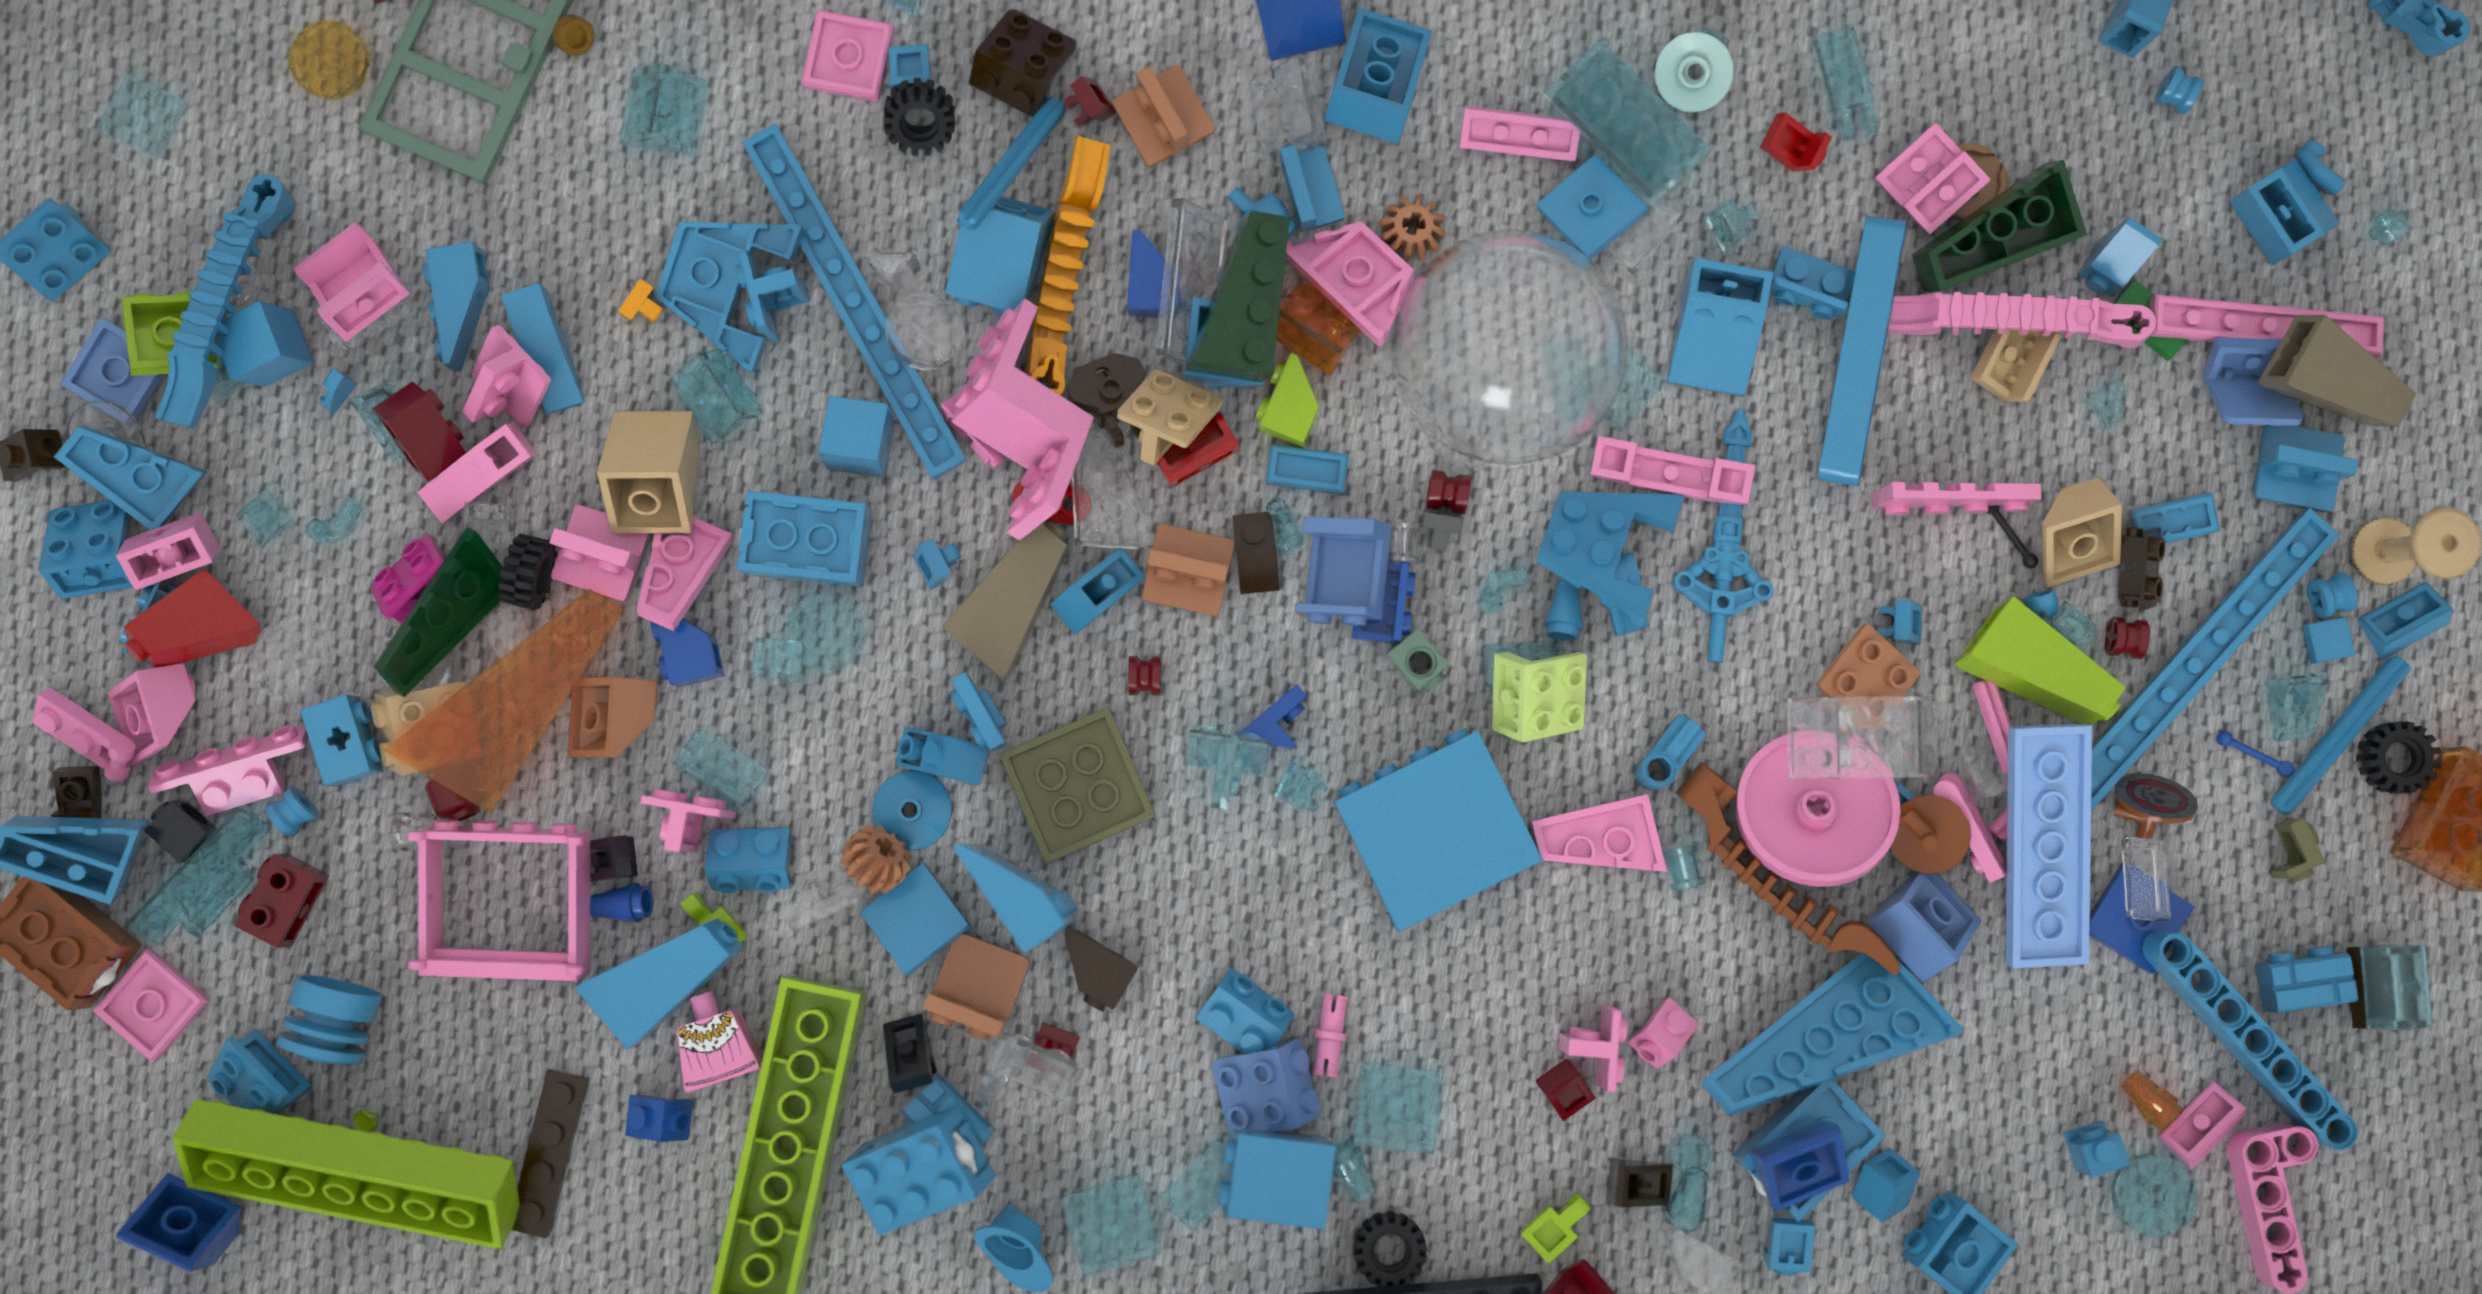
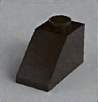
M1069 926L1064 935L1078 990L1086 994L1083 1001L1104 1012L1106 1006L1114 1010L1139 966L1076 928Z

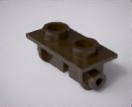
M2126 527V535L2121 536L2120 563L2135 564V571L2120 570L2118 599H2122V607L2131 608L2138 607L2140 601L2139 610H2146L2157 606V601L2161 599L2163 593V580L2161 577H2158L2159 562L2163 560L2165 555V540L2161 538L2160 527L2145 530L2144 535L2143 528Z

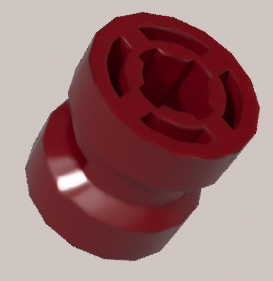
M1432 469L1427 492L1426 509L1439 510L1442 506L1450 508L1453 513L1465 515L1472 477L1459 474L1456 477L1450 478L1447 477L1444 471Z

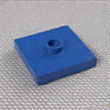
M2121 863L2090 913L2089 936L2145 972L2154 974L2156 970L2143 955L2142 945L2144 939L2149 933L2156 930L2179 933L2195 906L2128 863ZM2170 940L2164 946V956L2172 944Z

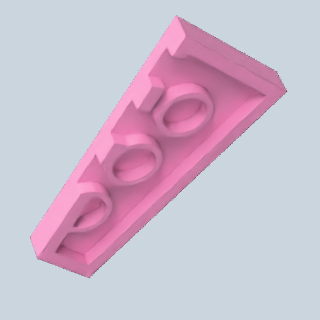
M1891 482L1872 493L1873 509H1885V515L1888 516L1909 514V508H1924L1925 514L1930 515L1949 513V507H1964V513H1983L1989 511L1988 505L2003 506V512H2022L2028 510V505L2041 500V484L1992 483L1984 485V490H1978V484L1958 483L1945 486V490H1939V482L1919 483V485L1905 487V482Z

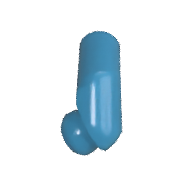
M2308 140L2302 149H2298L2296 159L2312 182L2329 195H2336L2345 186V180L2319 160L2325 154V147L2315 140Z

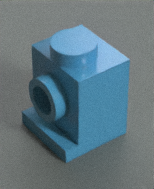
M2103 1121L2063 1132L2076 1172L2089 1177H2095L2130 1166L2120 1133L2107 1130Z

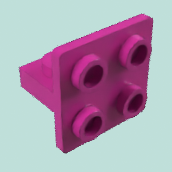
M428 533L420 540H412L402 551V557L391 568L389 566L383 568L373 580V585L370 589L381 614L387 619L393 617L401 624L403 623L448 556L438 548L435 540Z

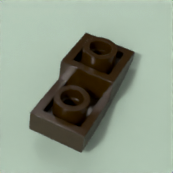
M99 766L59 767L52 772L58 810L51 814V817L102 818V790Z

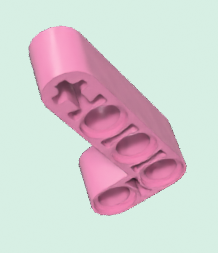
M2277 1123L2235 1133L2229 1139L2227 1153L2256 1275L2264 1285L2286 1294H2295L2305 1287L2308 1273L2283 1168L2311 1161L2317 1154L2318 1140L2315 1134L2307 1128L2289 1123ZM2292 1134H2295L2297 1144L2295 1149L2289 1152L2287 1140ZM2256 1142L2258 1147L2257 1155L2253 1160H2249L2247 1149L2251 1143ZM2265 1182L2267 1193L2259 1201L2257 1189L2261 1183ZM2275 1222L2277 1228L2276 1235L2272 1240L2268 1241L2266 1237L2267 1228Z

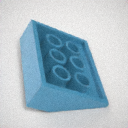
M959 843L953 847L1023 953L1038 948L1077 921L1073 913L1078 908L1066 890L1057 891L1054 886L978 844Z

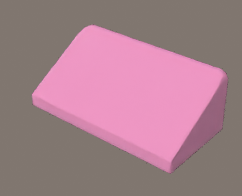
M2213 1080L2157 1138L2186 1168L2192 1171L2246 1117V1107Z

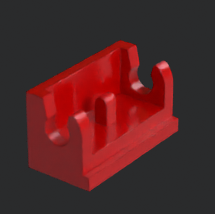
M1217 412L1187 448L1173 443L1159 459L1157 465L1170 488H1173L1238 452L1239 443L1222 414Z

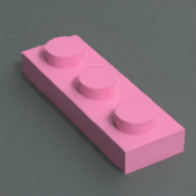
M1464 106L1459 148L1576 161L1582 122L1580 119Z

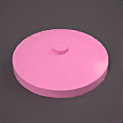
M1804 730L1789 733L1763 746L1744 769L1735 800V813L1739 831L1753 855L1765 867L1782 878L1808 886L1827 887L1841 885L1867 874L1887 854L1896 837L1900 823L1899 794L1890 772L1882 761L1861 743L1847 736L1823 730Z

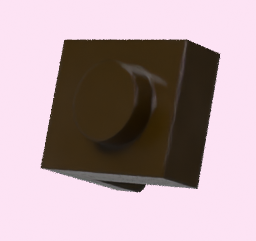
M22 429L1 440L0 467L3 480L20 481L41 469H62L66 467L54 458L63 446L59 431L54 429Z

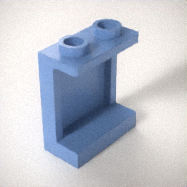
M1303 517L1302 533L1313 536L1306 601L1305 604L1295 603L1294 611L1308 615L1307 622L1317 624H1331V618H1343L1342 624L1352 626H1366L1367 620H1382L1392 526L1376 519Z

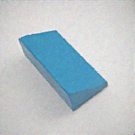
M2424 582L2358 619V622L2381 660H2384L2448 625L2453 608L2427 582Z

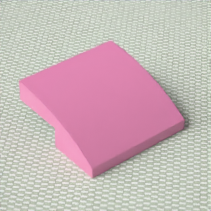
M1933 123L1874 177L1878 184L1928 235L1935 231L1991 180L1965 151H1961L1937 123Z

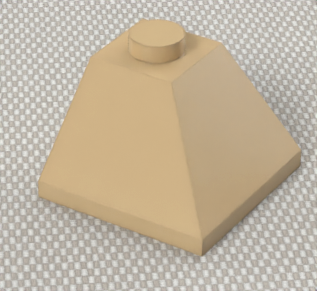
M2099 477L2061 489L2042 523L2043 584L2046 588L2121 564L2122 503Z

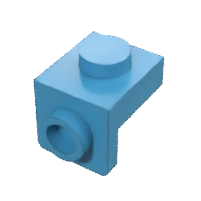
M927 44L888 47L891 75L888 78L890 90L894 86L901 90V82L904 80H908L910 86L914 85V78H921V85L925 86L928 79L932 80L930 54Z

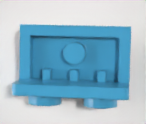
M790 828L710 829L704 871L711 889L723 893H735L738 890L775 892L778 889H790L791 877L788 871L791 848Z
M1230 968L1195 1019L1242 1053H1249L1274 1047L1287 1030L1295 1014L1280 999L1271 997L1256 986L1248 976L1239 974Z

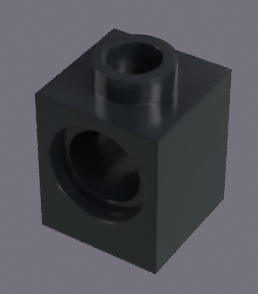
M175 800L160 805L151 815V820L153 821L144 830L179 863H195L222 834L216 826L188 801Z

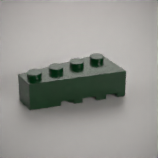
M2064 160L2042 164L1913 253L1912 257L1923 291H1941L2087 236Z
M1251 210L1240 222L1220 280L1213 292L1210 306L1204 322L1201 324L1196 337V343L1184 370L1254 382H1262L1272 375L1290 217Z

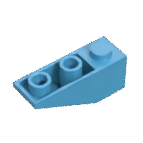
M472 241L426 249L427 263H423L424 279L427 285L431 286L433 301H429V313L433 323L437 324L439 339H435L436 355L438 360L443 362V365L455 372L462 370L489 291L484 251Z

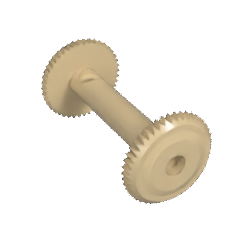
M2448 507L2435 508V510H2430L2425 515H2421V518H2417L2418 522H2414L2413 530L2407 527V523L2403 524L2402 521L2394 520L2393 517L2371 519V521H2367L2366 524L2359 527V531H2356V535L2352 539L2350 544L2351 560L2360 576H2363L2368 582L2371 581L2373 584H2381L2382 586L2385 584L2387 586L2390 584L2394 585L2399 583V581H2404V579L2408 578L2407 575H2411V572H2414L2413 568L2419 566V569H2422V573L2426 572L2427 576L2431 575V578L2436 577V579L2441 578V580L2455 579L2464 575L2465 572H2469V569L2476 565V561H2478L2482 551L2480 530L2475 525V521H2472V518H2469L2463 511L2460 512L2458 509L2455 510Z

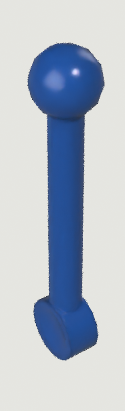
M2221 731L2216 736L2219 745H2230L2276 768L2280 776H2290L2294 772V765L2290 761H2278L2233 739L2232 734L2228 731Z

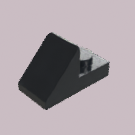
M623 835L590 841V882L638 875L634 837Z
M922 1013L883 1024L889 1085L893 1093L896 1094L933 1083L932 1074L937 1073V1067Z

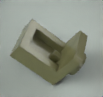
M2291 818L2275 824V828L2291 862L2270 870L2273 878H2288L2290 882H2297L2314 874L2312 868L2326 863L2318 847L2319 836L2314 827L2307 823L2305 818Z

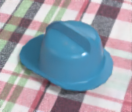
M1006 1205L1000 1214L994 1218L990 1226H983L976 1230L974 1234L975 1243L987 1254L999 1272L1017 1287L1030 1292H1042L1049 1289L1053 1282V1272L1040 1253L1043 1238L1041 1228L1035 1221L1024 1216L1015 1206Z

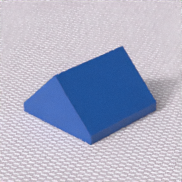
M1821 1121L1748 1151L1774 1212L1850 1182L1842 1133L1837 1126L1826 1121Z

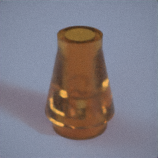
M2139 1070L2134 1071L2120 1085L2127 1092L2149 1126L2154 1125L2159 1131L2167 1128L2184 1111L2178 1104L2179 1098L2144 1076Z

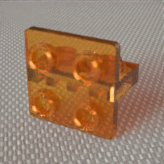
M1300 283L1280 302L1276 340L1331 376L1338 368L1355 338L1362 331L1315 286Z

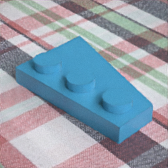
M85 425L79 426L54 456L59 462L149 530L165 525L208 472Z

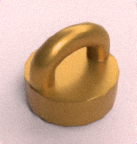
M573 14L564 15L558 19L552 31L554 45L564 53L572 56H579L588 52L595 38L591 24L582 17Z

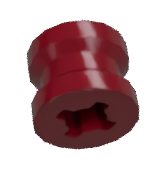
M2112 617L2107 624L2104 648L2108 656H2119L2124 653L2128 654L2132 659H2143L2150 643L2149 623L2146 620L2139 619L2131 623L2126 622L2123 617Z
M1129 656V695L1137 696L1140 692H1150L1153 696H1161V656H1153L1149 660H1140L1137 656Z

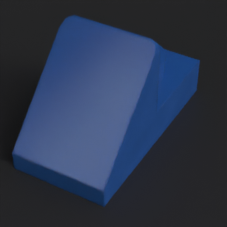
M1296 684L1238 733L1236 739L1241 744L1296 749L1297 745L1280 727L1278 722L1284 719L1289 724L1306 709L1301 703L1307 698V695Z

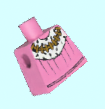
M713 991L689 998L696 1022L677 1027L683 1083L686 1093L761 1069L763 1055L739 1008L719 1013Z

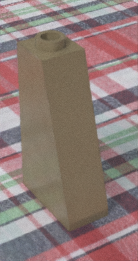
M2296 315L2258 381L2264 388L2368 426L2398 427L2417 394L2326 315Z
M1051 521L1046 525L1040 524L1023 539L1018 540L942 626L1005 682L1014 670L1069 552L1067 544L1063 542L1067 535Z

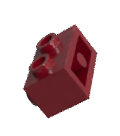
M412 381L372 408L411 467L427 482L466 454L460 444L464 436L452 420L445 421L440 413L444 409V405L431 389L424 391Z
M273 854L272 857L267 858L260 866L257 873L259 881L253 892L242 900L238 908V915L240 916L235 927L276 948L292 947L330 875L290 854Z

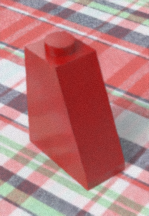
M205 568L123 626L127 637V642L124 644L126 649L138 662L141 663L146 660L153 668L174 665L255 644L262 638L260 623Z

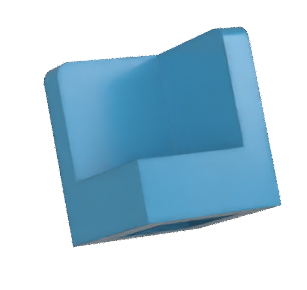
M1888 1148L1864 1162L1852 1193V1198L1883 1223L1908 1206L1921 1172L1891 1148Z

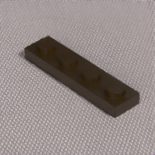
M548 1069L546 1072L517 1186L520 1207L511 1229L513 1231L542 1238L550 1236L589 1082L588 1077L554 1069Z

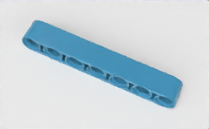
M1866 216L1818 474L1819 481L1859 486L1905 241L1906 220Z
M2156 930L2149 933L2142 945L2143 955L2146 960L2294 1124L2311 1130L2320 1145L2336 1150H2346L2353 1146L2358 1137V1128L2353 1118L2194 942L2186 935L2176 932ZM2170 940L2173 944V952L2166 959L2163 950L2165 944ZM2195 971H2198L2200 981L2197 987L2193 989L2191 977ZM2225 1001L2227 1010L2225 1015L2220 1018L2218 1008L2221 1002ZM2252 1031L2253 1043L2247 1048L2245 1044L2246 1035ZM2279 1061L2280 1072L2274 1077L2272 1072L2273 1066ZM2304 1091H2306L2307 1101L2305 1105L2301 1107L2300 1096ZM2333 1121L2334 1130L2328 1137L2327 1127Z

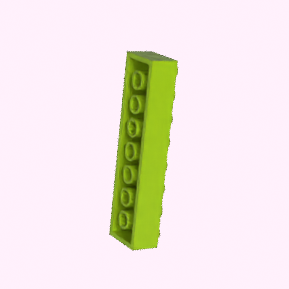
M791 975L781 977L710 1294L802 1293L868 992Z
M199 1099L194 1100L172 1137L187 1188L501 1250L515 1223L520 1207L513 1161L498 1155L486 1156L466 1152L457 1147L445 1148L426 1144L416 1139L404 1140L389 1137L380 1132L368 1133L348 1129L339 1124L327 1125L308 1121L298 1116L286 1117L271 1114L262 1109L250 1110L230 1106L221 1101L209 1102Z

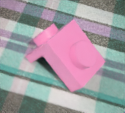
M1668 997L1660 1003L1643 1029L1634 1034L1628 1043L1644 1061L1650 1063L1655 1068H1660L1677 1057L1699 1023Z

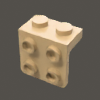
M454 681L412 690L405 697L396 694L392 690L374 693L376 704L371 705L372 718L377 728L381 727L384 743L379 744L380 757L385 767L389 766L390 771L403 776L437 768L450 762L459 763L475 759L479 756L480 746L466 683Z

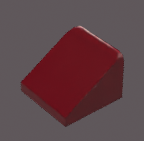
M1567 1058L1536 1079L1537 1085L1563 1122L1596 1099L1579 1071Z

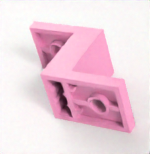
M1024 299L1014 310L1007 308L1001 315L996 327L994 328L990 325L983 332L978 342V346L982 349L980 354L973 358L965 374L969 377L967 385L964 384L954 398L953 405L957 408L951 420L956 426L1027 469L1021 480V485L1024 486L1023 492L1016 498L1008 514L1012 517L1006 533L1019 541L1059 510L1094 419L1089 413L1014 367L1038 309L1036 305L1027 299Z

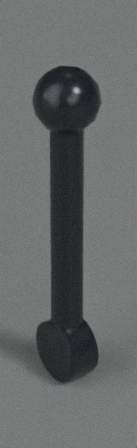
M1988 505L1989 511L1986 513L1992 514L2021 554L2023 565L2029 569L2035 568L2038 564V557L2035 554L2029 553L1999 512L2000 505Z

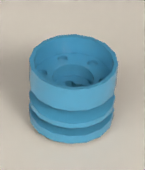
M305 974L296 975L289 1004L305 1011V1015L284 1017L282 1025L296 1032H280L276 1045L302 1058L326 1064L363 1063L365 1050L353 1044L369 1043L370 1034L354 1027L355 1022H375L382 993L365 986L334 978Z

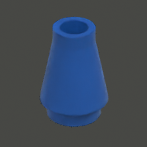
M637 882L590 896V914L593 918L641 922L643 918H648L652 914L653 897L651 890L648 886H640Z

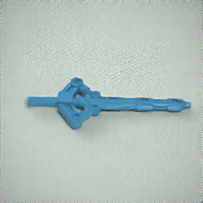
M1736 409L1730 426L1724 430L1723 445L1727 446L1726 460L1745 463L1746 448L1751 447L1752 432L1748 427L1745 410ZM1719 504L1718 516L1715 518L1714 547L1707 548L1697 562H1693L1685 571L1676 574L1671 582L1673 589L1677 593L1685 596L1706 615H1712L1707 656L1708 662L1723 663L1727 617H1731L1758 603L1769 600L1774 593L1772 584L1763 580L1757 570H1753L1749 564L1748 553L1739 550L1743 528V519H1741L1742 505ZM1704 570L1714 575V589L1697 580L1704 573ZM1744 574L1743 578L1749 587L1735 592L1730 591L1733 577Z

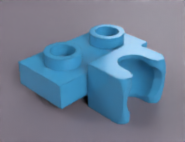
M966 672L951 679L955 690L951 691L950 695L961 713L964 712L971 725L969 728L981 748L987 745L993 752L1006 746L1008 743L1000 729L1006 726L1007 723L997 709L990 692L987 689L979 692L970 675Z

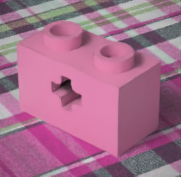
M202 512L125 539L116 557L133 588L138 590L212 563L220 546Z

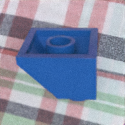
M1255 0L1271 61L1346 43L1340 0Z

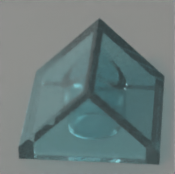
M664 63L632 69L619 145L697 157L710 82Z

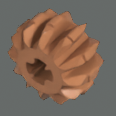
M1420 194L1416 195L1413 204H1410L1408 198L1404 195L1399 198V207L1389 204L1386 208L1389 217L1381 218L1379 224L1380 227L1387 230L1381 234L1380 239L1385 243L1393 242L1390 248L1396 253L1400 249L1404 250L1403 260L1405 262L1410 261L1412 252L1416 253L1419 261L1426 259V249L1436 253L1439 250V244L1436 240L1444 239L1446 230L1438 227L1444 223V214L1432 215L1437 205L1434 201L1429 202L1426 207L1421 206L1422 196ZM1410 222L1418 223L1416 235L1407 233Z
M866 825L855 835H852L845 843V848L842 850L844 854L840 863L848 868L846 876L853 877L858 881V887L867 886L871 894L878 890L887 894L907 877V872L910 870L909 862L912 856L904 850L907 843L898 841L895 838V832L886 833L881 825L875 829Z

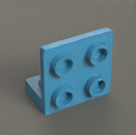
M111 500L58 508L49 512L38 571L60 599L133 587L116 557L125 540L129 514Z

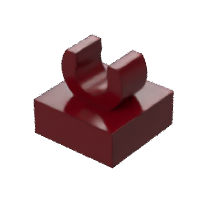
M1081 76L1070 85L1076 95L1067 97L1063 103L1065 108L1068 109L1074 108L1079 103L1082 105V114L1074 120L1075 124L1080 126L1089 124L1092 119L1105 121L1116 113L1097 80Z
M1043 1022L1028 1061L1066 1075L1080 1036Z

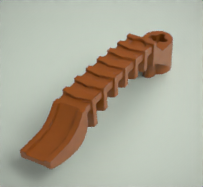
M1700 762L1675 793L1706 819L1710 839L1706 849L1711 853L1715 852L1722 859L1721 863L1726 868H1731L1737 873L1736 876L1739 881L1752 887L1755 896L1760 900L1765 899L1772 905L1771 908L1778 915L1783 914L1790 920V925L1796 930L1801 929L1805 932L1811 942L1814 944L1821 943L1832 953L1843 950H1855L1865 953L1896 976L1901 968L1898 959L1884 940L1868 925L1861 921H1846L1830 936L1826 932L1841 912L1838 908L1829 903L1816 924H1813L1808 918L1819 905L1817 901L1808 896L1799 909L1796 910L1790 903L1799 893L1798 890L1788 884L1782 893L1778 895L1772 889L1780 881L1781 876L1770 870L1765 878L1761 880L1755 873L1763 865L1762 862L1754 855L1746 864L1739 859L1748 849V846L1741 838L1734 842L1728 837L1734 829L1726 821L1723 812L1737 795L1738 791L1709 766Z

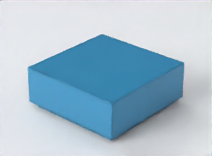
M2347 617L2302 625L2311 664L2356 656Z

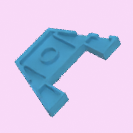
M679 222L654 297L693 328L698 329L723 352L728 353L737 360L746 370L756 372L767 339L730 326V321L742 288L735 265L741 264L738 252L747 250L752 256L755 248H759L794 261L805 227L797 224Z
M1560 491L1538 553L1537 562L1575 587L1580 588L1583 586L1601 597L1600 602L1610 609L1617 607L1630 616L1629 621L1643 627L1654 589L1617 579L1614 576L1632 522L1636 521L1673 532L1684 496L1680 494Z

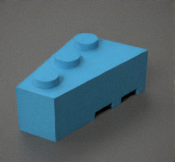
M14 816L0 826V869L111 905L124 892L146 834L144 830L151 820Z

